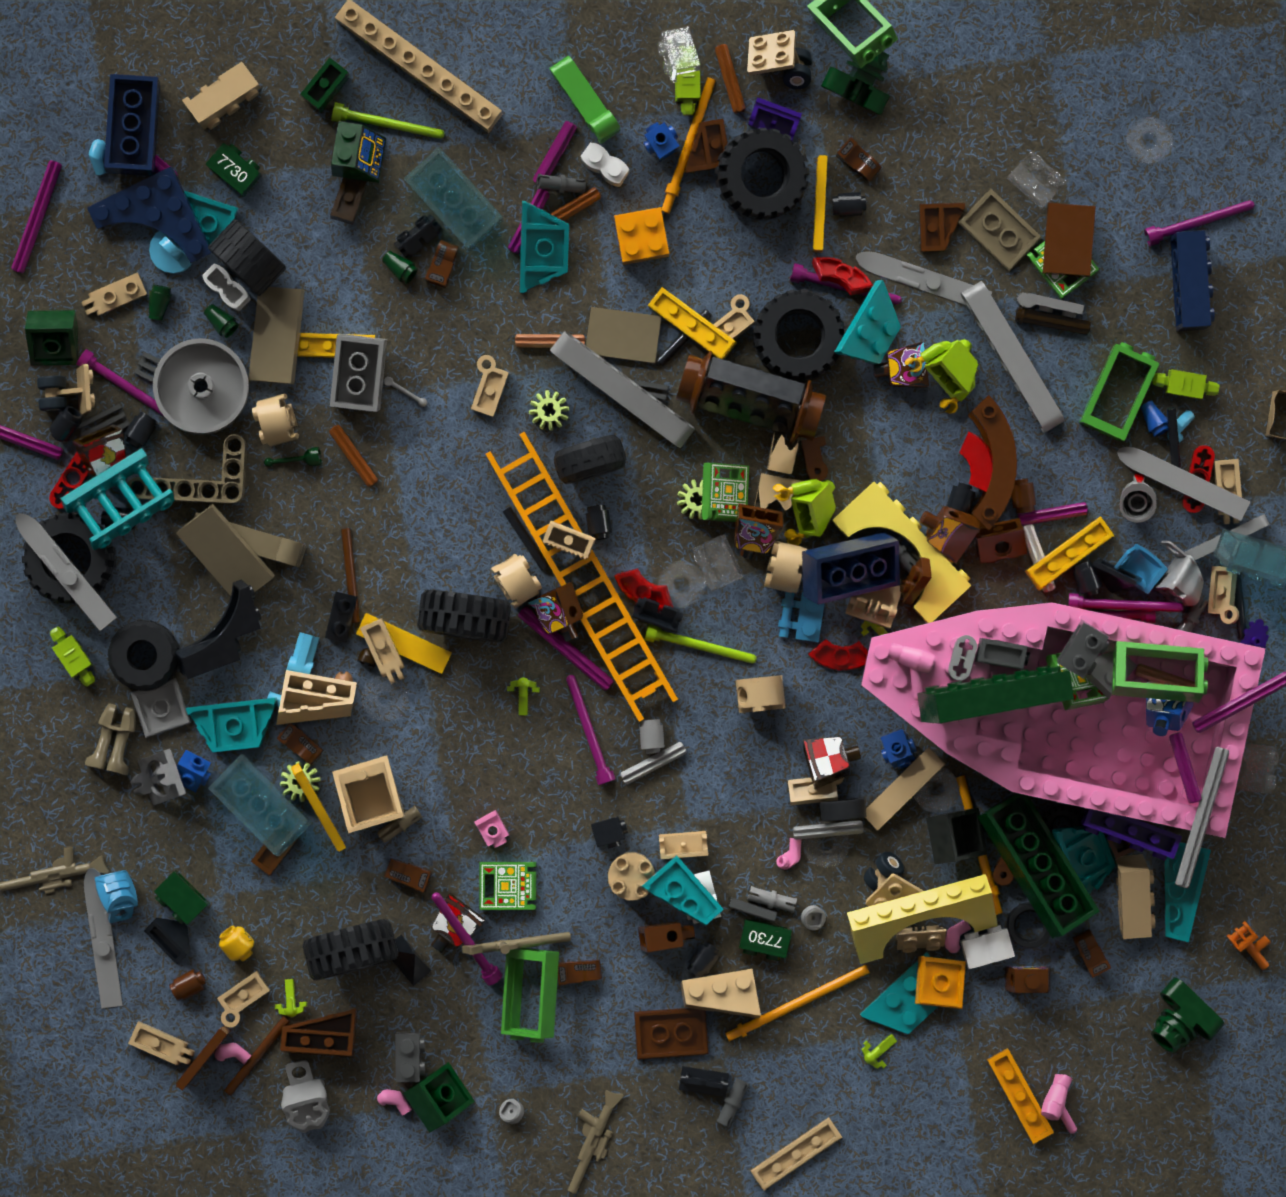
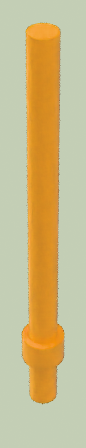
M707 77L671 183L667 184L665 190L667 194L661 209L664 213L670 214L675 197L679 196L681 190L680 183L699 123L703 120L716 83L715 79Z
M965 775L956 777L964 810L974 808ZM987 855L978 856L982 875L986 874L992 891L996 915L1003 912L998 898L1000 892L998 885L994 883Z

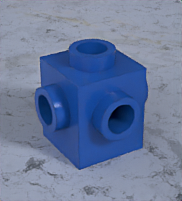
M657 122L646 129L647 133L644 135L646 141L643 145L650 155L655 154L659 162L679 150L680 146L675 140L678 138V135L672 126L667 127L665 122L659 125ZM663 138L665 141L658 142L657 139Z
M903 729L881 737L885 748L881 750L886 763L890 762L893 768L898 767V769L908 767L912 761L916 760L914 752H917L914 740L912 738L908 739Z
M185 750L177 764L183 786L195 793L200 784L205 786L211 773L207 772L211 762Z

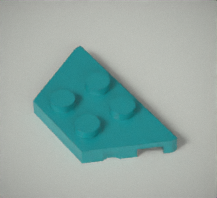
M522 201L520 293L527 292L528 289L536 285L544 284L551 278L559 277L568 272L569 224L526 201Z
M883 280L875 281L834 351L836 354L847 355L852 359L864 360L870 364L881 363L901 328Z
M277 698L188 707L186 712L197 725L196 728L206 739V743L212 753L257 748L262 745L277 703Z
M1086 826L1054 828L1052 833L1088 893L1090 894L1094 888L1098 890L1104 878L1115 867L1104 833L1099 831V834L1095 835L1084 831Z
M925 952V953L922 955V956H925V957H930L927 952ZM918 960L866 1007L860 1015L863 1018L906 1034L911 1033L937 1007L915 1004Z

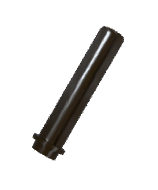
M1022 306V308L1017 307L1015 321L1019 322V325L1027 323L1084 335L1089 334L1091 327L1090 321L1025 309V306Z

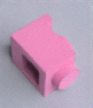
M496 810L474 822L488 847L493 844L494 848H497L507 842L505 837L509 836V833ZM495 826L497 834L490 835L488 832L489 827Z

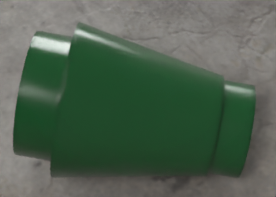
M388 251L382 259V262L400 282L409 283L418 271L415 263L392 251Z
M152 285V290H149V318L163 320L172 294H170L171 288Z
M214 304L209 305L204 311V315L220 336L228 338L237 330L239 324L236 322V318Z

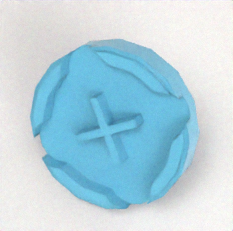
M161 231L154 235L150 242L149 252L151 260L157 268L166 273L175 274L184 272L191 267L193 263H190L186 254L174 240Z

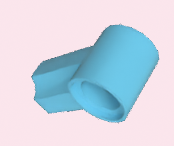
M300 632L294 654L290 657L286 670L310 674L311 669L314 667L313 660L320 638Z

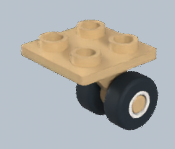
M794 30L751 37L749 39L747 71L749 75L784 70L783 82L787 87L791 89H804L811 83V70L806 66L812 64L811 53L803 48H795L796 33Z
M83 364L76 369L77 388L63 389L66 387L65 376L38 377V389L45 390V398L38 400L39 410L59 411L67 407V398L60 396L78 395L79 411L82 416L90 413L91 408L95 406V398L93 393L90 394V384H93V372L89 370L88 364Z
M883 852L876 859V871L869 867L864 875V881L874 890L866 899L868 907L923 892L922 889L899 877L904 872V866L901 860L891 852Z

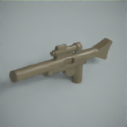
M64 847V857L56 859L52 864L53 867L30 872L31 876L0 882V892L43 883L39 891H44L45 894L54 893L56 888L71 887L73 885L71 879L62 882V878L85 874L89 868H95L100 873L106 874L109 873V869L106 867L102 855L91 863L76 866L75 862L73 863V847Z
M570 932L514 940H499L497 942L477 945L462 946V953L474 955L501 951L503 954H508L513 949L571 941Z
M605 1091V1105L599 1118L593 1117L583 1109L578 1113L577 1117L584 1121L582 1133L586 1139L579 1153L578 1159H580L568 1191L574 1194L577 1193L593 1155L596 1156L595 1161L597 1162L601 1158H605L608 1151L605 1147L613 1132L606 1130L605 1137L603 1138L601 1135L613 1107L623 1098V1093Z

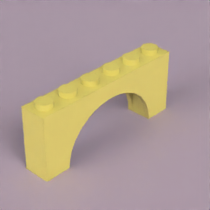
M873 482L842 510L832 522L847 538L867 528L891 530L905 538L915 548L920 558L930 559L932 578L922 590L920 598L912 608L926 623H931L971 586L968 582L970 577L962 569L957 571L952 565L953 561L927 542V536L920 531L922 526L914 517L909 519L903 513L906 510L897 499L893 502L887 496L890 492L881 482L878 484Z
M986 874L847 913L860 964L883 958V951L889 940L901 930L920 921L940 917L958 918L968 922L975 932L998 926L992 891Z

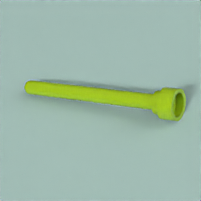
M335 102L331 121L341 122L348 119L442 139L445 136L444 131L441 129L352 111L342 103Z
M648 623L645 641L654 643V641L659 642L660 639L751 664L757 660L754 654L666 632L660 627Z

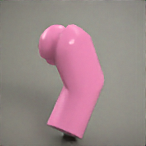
M790 838L789 850L776 860L779 868L784 870L790 869L800 861L802 839Z
M963 920L947 930L945 948L950 953H957L960 950V936L971 930L968 922Z
M237 1043L221 1044L214 1053L218 1061L235 1057L242 1064H245L251 1057V1054Z
M386 1089L377 1096V1101L380 1105H396L402 1116L412 1110L400 1091Z

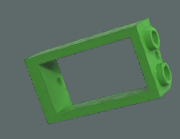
M814 0L807 7L813 19L860 68L871 62L877 55L898 40L892 25L867 0H855L881 27L855 48L827 19L850 0Z
M1123 342L1120 345L1115 344L1079 421L1080 424L1120 442L1125 441L1159 366V363L1154 361V356L1145 352L1138 354L1133 351L1134 347ZM1118 353L1150 367L1122 429L1091 416Z
M1117 641L1113 650L1112 695L1199 703L1203 694H1207L1208 681L1204 680V672H1207L1208 658L1204 657L1203 648ZM1126 655L1196 661L1195 687L1125 681Z
M520 948L510 950L506 954L501 1034L510 1035L512 1040H524V1037H530V1042L543 1043L545 1038H554L559 952ZM524 960L542 962L538 1030L520 1028Z

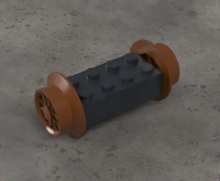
M709 351L704 358L689 354L676 400L689 404L691 415H694L700 393H702L698 408L788 435L795 421L789 444L792 445L798 437L813 441L826 395L812 391L810 380L807 382L802 401L800 402L805 385L803 383L713 357L707 375L706 372L712 351Z

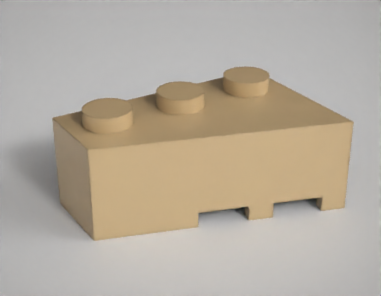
M240 62L220 75L218 80L209 87L205 85L200 88L201 93L190 100L189 97H186L182 101L202 128L205 130L208 127L211 130L221 123L220 118L226 113L228 115L235 113L240 108L238 104L242 101L254 99L259 94L257 90L261 87L243 62Z
M286 670L276 725L351 716L357 683Z
M1143 854L1125 855L1114 859L1118 868L1116 885H1118L1119 893L1118 911L1121 935L1123 939L1152 937V928H1155V916L1151 914V906H1155L1154 893L1150 892V884H1154L1153 870H1149Z
M753 969L683 980L680 983L684 1007L749 1016L758 1019L761 1016Z

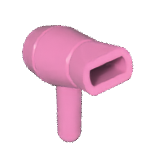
M892 643L888 657L910 668L913 697L918 701L917 693L923 692L920 672L929 674L935 666V655L922 649Z
M1055 1074L1053 1084L1044 1099L1041 1114L1049 1120H1059L1061 1118L1068 1132L1074 1134L1077 1131V1127L1065 1107L1068 1089L1073 1079L1067 1075Z

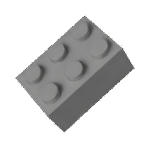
M348 334L337 335L330 398L331 407L374 412L380 410L387 339Z

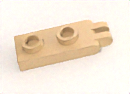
M137 272L89 293L90 298L81 303L83 307L93 304L92 308L85 311L87 315L96 312L97 316H100L148 294Z
M1239 459L1214 461L1215 485L1242 497ZM1218 511V515H1223L1224 524H1230L1229 515ZM1233 518V523H1239V520Z
M383 618L361 627L362 634L382 677L387 676L390 683L393 684L396 681L392 673L396 672L399 680L404 679L401 669L405 668Z
M140 1021L137 1022L128 1043L175 1065H179L180 1062L189 1065L191 1060L184 1057L183 1054L186 1053L193 1056L195 1053L194 1050L187 1048V1042Z

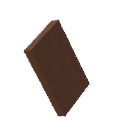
M1048 203L1042 274L1090 277L1096 206Z
M676 1008L634 1011L637 1059L709 1054L706 1010Z
M223 1025L177 1081L176 1086L183 1091L191 1083L232 1029Z

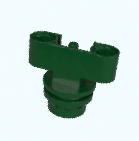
M882 51L862 68L854 61L847 60L846 65L852 68L849 75L830 66L821 86L865 109L868 108L876 112V114L882 115L890 95L872 86L875 80L884 81L885 78L881 76V73L886 74L888 70L887 60L890 55Z
M1174 977L1160 992L1161 998L1174 1011L1164 1009L1161 1012V1016L1157 1018L1151 1036L1163 1049L1170 1053H1176L1179 1048L1186 1047L1190 1041L1195 1039V1031L1204 1039L1211 1041L1225 1023L1182 980Z

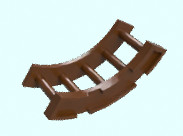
M988 395L967 416L974 423L983 441L990 448L993 461L992 475L987 492L983 491L978 503L969 514L974 515L980 521V526L984 525L990 530L998 521L1010 500L1016 479L1017 454L1010 425L997 403Z

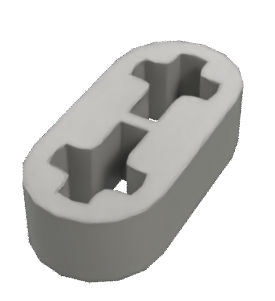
M961 636L954 644L948 672L955 680H964L971 672L977 650L976 640L971 636ZM968 639L969 645H972V650H967L965 657L961 656L963 648L959 647L960 642L964 643ZM960 659H963V668L966 669V672L961 673L960 677L956 676V671L953 670V666H958Z

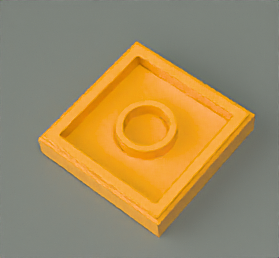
M919 956L915 1004L962 1009L966 961Z

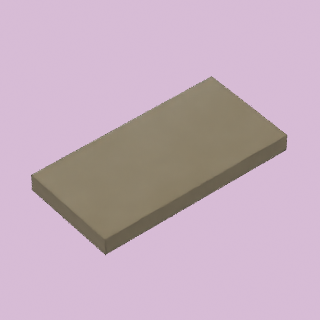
M269 287L261 296L257 297L248 380L283 384L295 383L305 290Z
M213 504L176 532L230 596L233 582L242 579L248 586L251 585L255 592L275 576Z

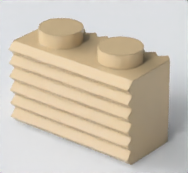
M550 521L543 538L545 545L548 544L549 547L553 546V548L557 547L558 550L561 549L562 552L566 551L571 553V555L575 554L580 559L584 557V560L589 558L596 540L592 536Z

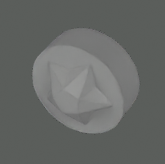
M816 905L806 907L801 914V922L809 930L820 929L826 921L824 911Z
M508 1099L502 1103L499 1115L503 1121L509 1124H516L524 1115V1107L517 1100Z

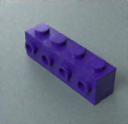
M1089 808L1085 809L1080 823L1086 826L1084 831L1098 835L1099 831L1108 834V840L1121 844L1122 840L1131 843L1130 848L1143 852L1144 848L1153 851V857L1166 861L1167 857L1174 859L1182 839L1180 835L1135 818Z

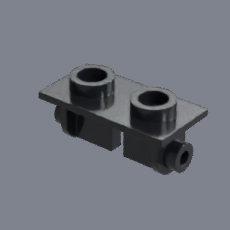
M431 214L421 216L415 222L416 226L409 232L405 230L397 236V242L394 245L399 250L403 247L400 252L405 258L408 256L412 257L424 247L419 241L421 237L426 243H429L440 234L439 231L442 227L437 221L433 223L436 219Z
M335 592L325 638L347 643L357 596Z
M646 597L643 599L638 598L634 606L632 618L638 619L642 623H649L660 627L664 631L677 633L679 622H681L683 613L679 609L664 604L662 611L657 610L659 602Z
M682 1066L679 1090L725 1097L728 1089L729 1073Z

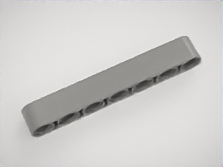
M980 281L961 292L965 304L1023 401H1027L1029 404V411L1034 419L1038 420L1041 424L1042 432L1046 433L1063 423L1065 419L985 284Z
M564 331L550 349L555 356L677 447L681 448L695 430L685 419L570 333Z

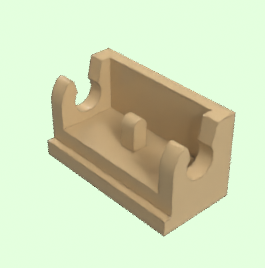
M706 831L659 834L661 859H671L676 855L679 858L708 856Z

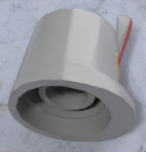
M1136 473L1133 476L1134 481L1124 487L1119 503L1122 515L1127 520L1135 523L1150 519L1156 510L1155 491L1144 482L1145 476L1143 474Z

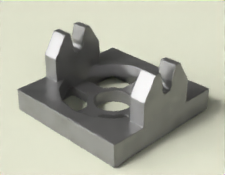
M170 749L138 760L141 773L135 775L130 782L131 784L139 785V788L134 790L135 794L142 796L149 793L153 805L186 794ZM153 762H155L156 770L154 771V773L151 769ZM157 785L163 786L165 794L159 792Z

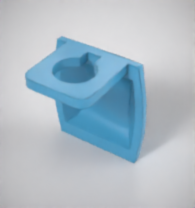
M1138 544L1128 549L1114 566L1116 570L1122 568L1143 578L1141 583L1135 585V587L1147 594L1150 593L1168 570L1160 559Z
M123 870L95 877L98 896L103 907L109 913V923L131 918L134 907L138 906V900L134 884L128 872ZM121 910H124L126 912L121 916H115L118 913H120Z

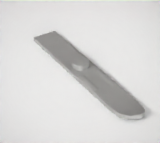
M861 252L856 255L858 264L873 274L964 305L966 304L961 296V292L973 286L880 253Z
M1123 447L1117 452L1119 459L1129 468L1239 521H1242L1250 504V501L1143 450L1134 447Z
M17 514L15 516L16 525L22 537L99 631L117 618L46 530L29 515Z
M89 868L85 874L84 893L101 1009L123 1006L112 926L108 920L109 913L103 907L96 890L95 877L101 876V874L95 868Z

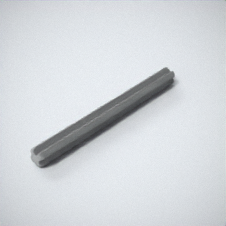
M1215 748L1202 791V800L1199 801L1175 882L1178 886L1184 888L1190 886L1228 759L1229 750Z

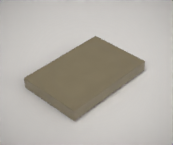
M992 189L958 222L1008 272L1042 238Z
M591 307L586 346L602 357L655 364L661 316Z

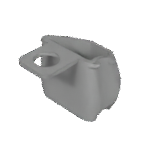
M1161 541L1160 544L1176 557L1168 566L1166 573L1155 585L1154 590L1164 595L1171 602L1182 603L1183 606H1195L1200 600L1204 585L1201 571L1195 559L1191 555H1187L1172 542Z
M307 1060L287 1064L285 1069L290 1086L283 1089L281 1108L286 1116L287 1123L302 1133L313 1129H321L325 1125L330 1113L324 1081L322 1079H313ZM295 1067H303L306 1070V1074L302 1078H296L292 1075V1070Z

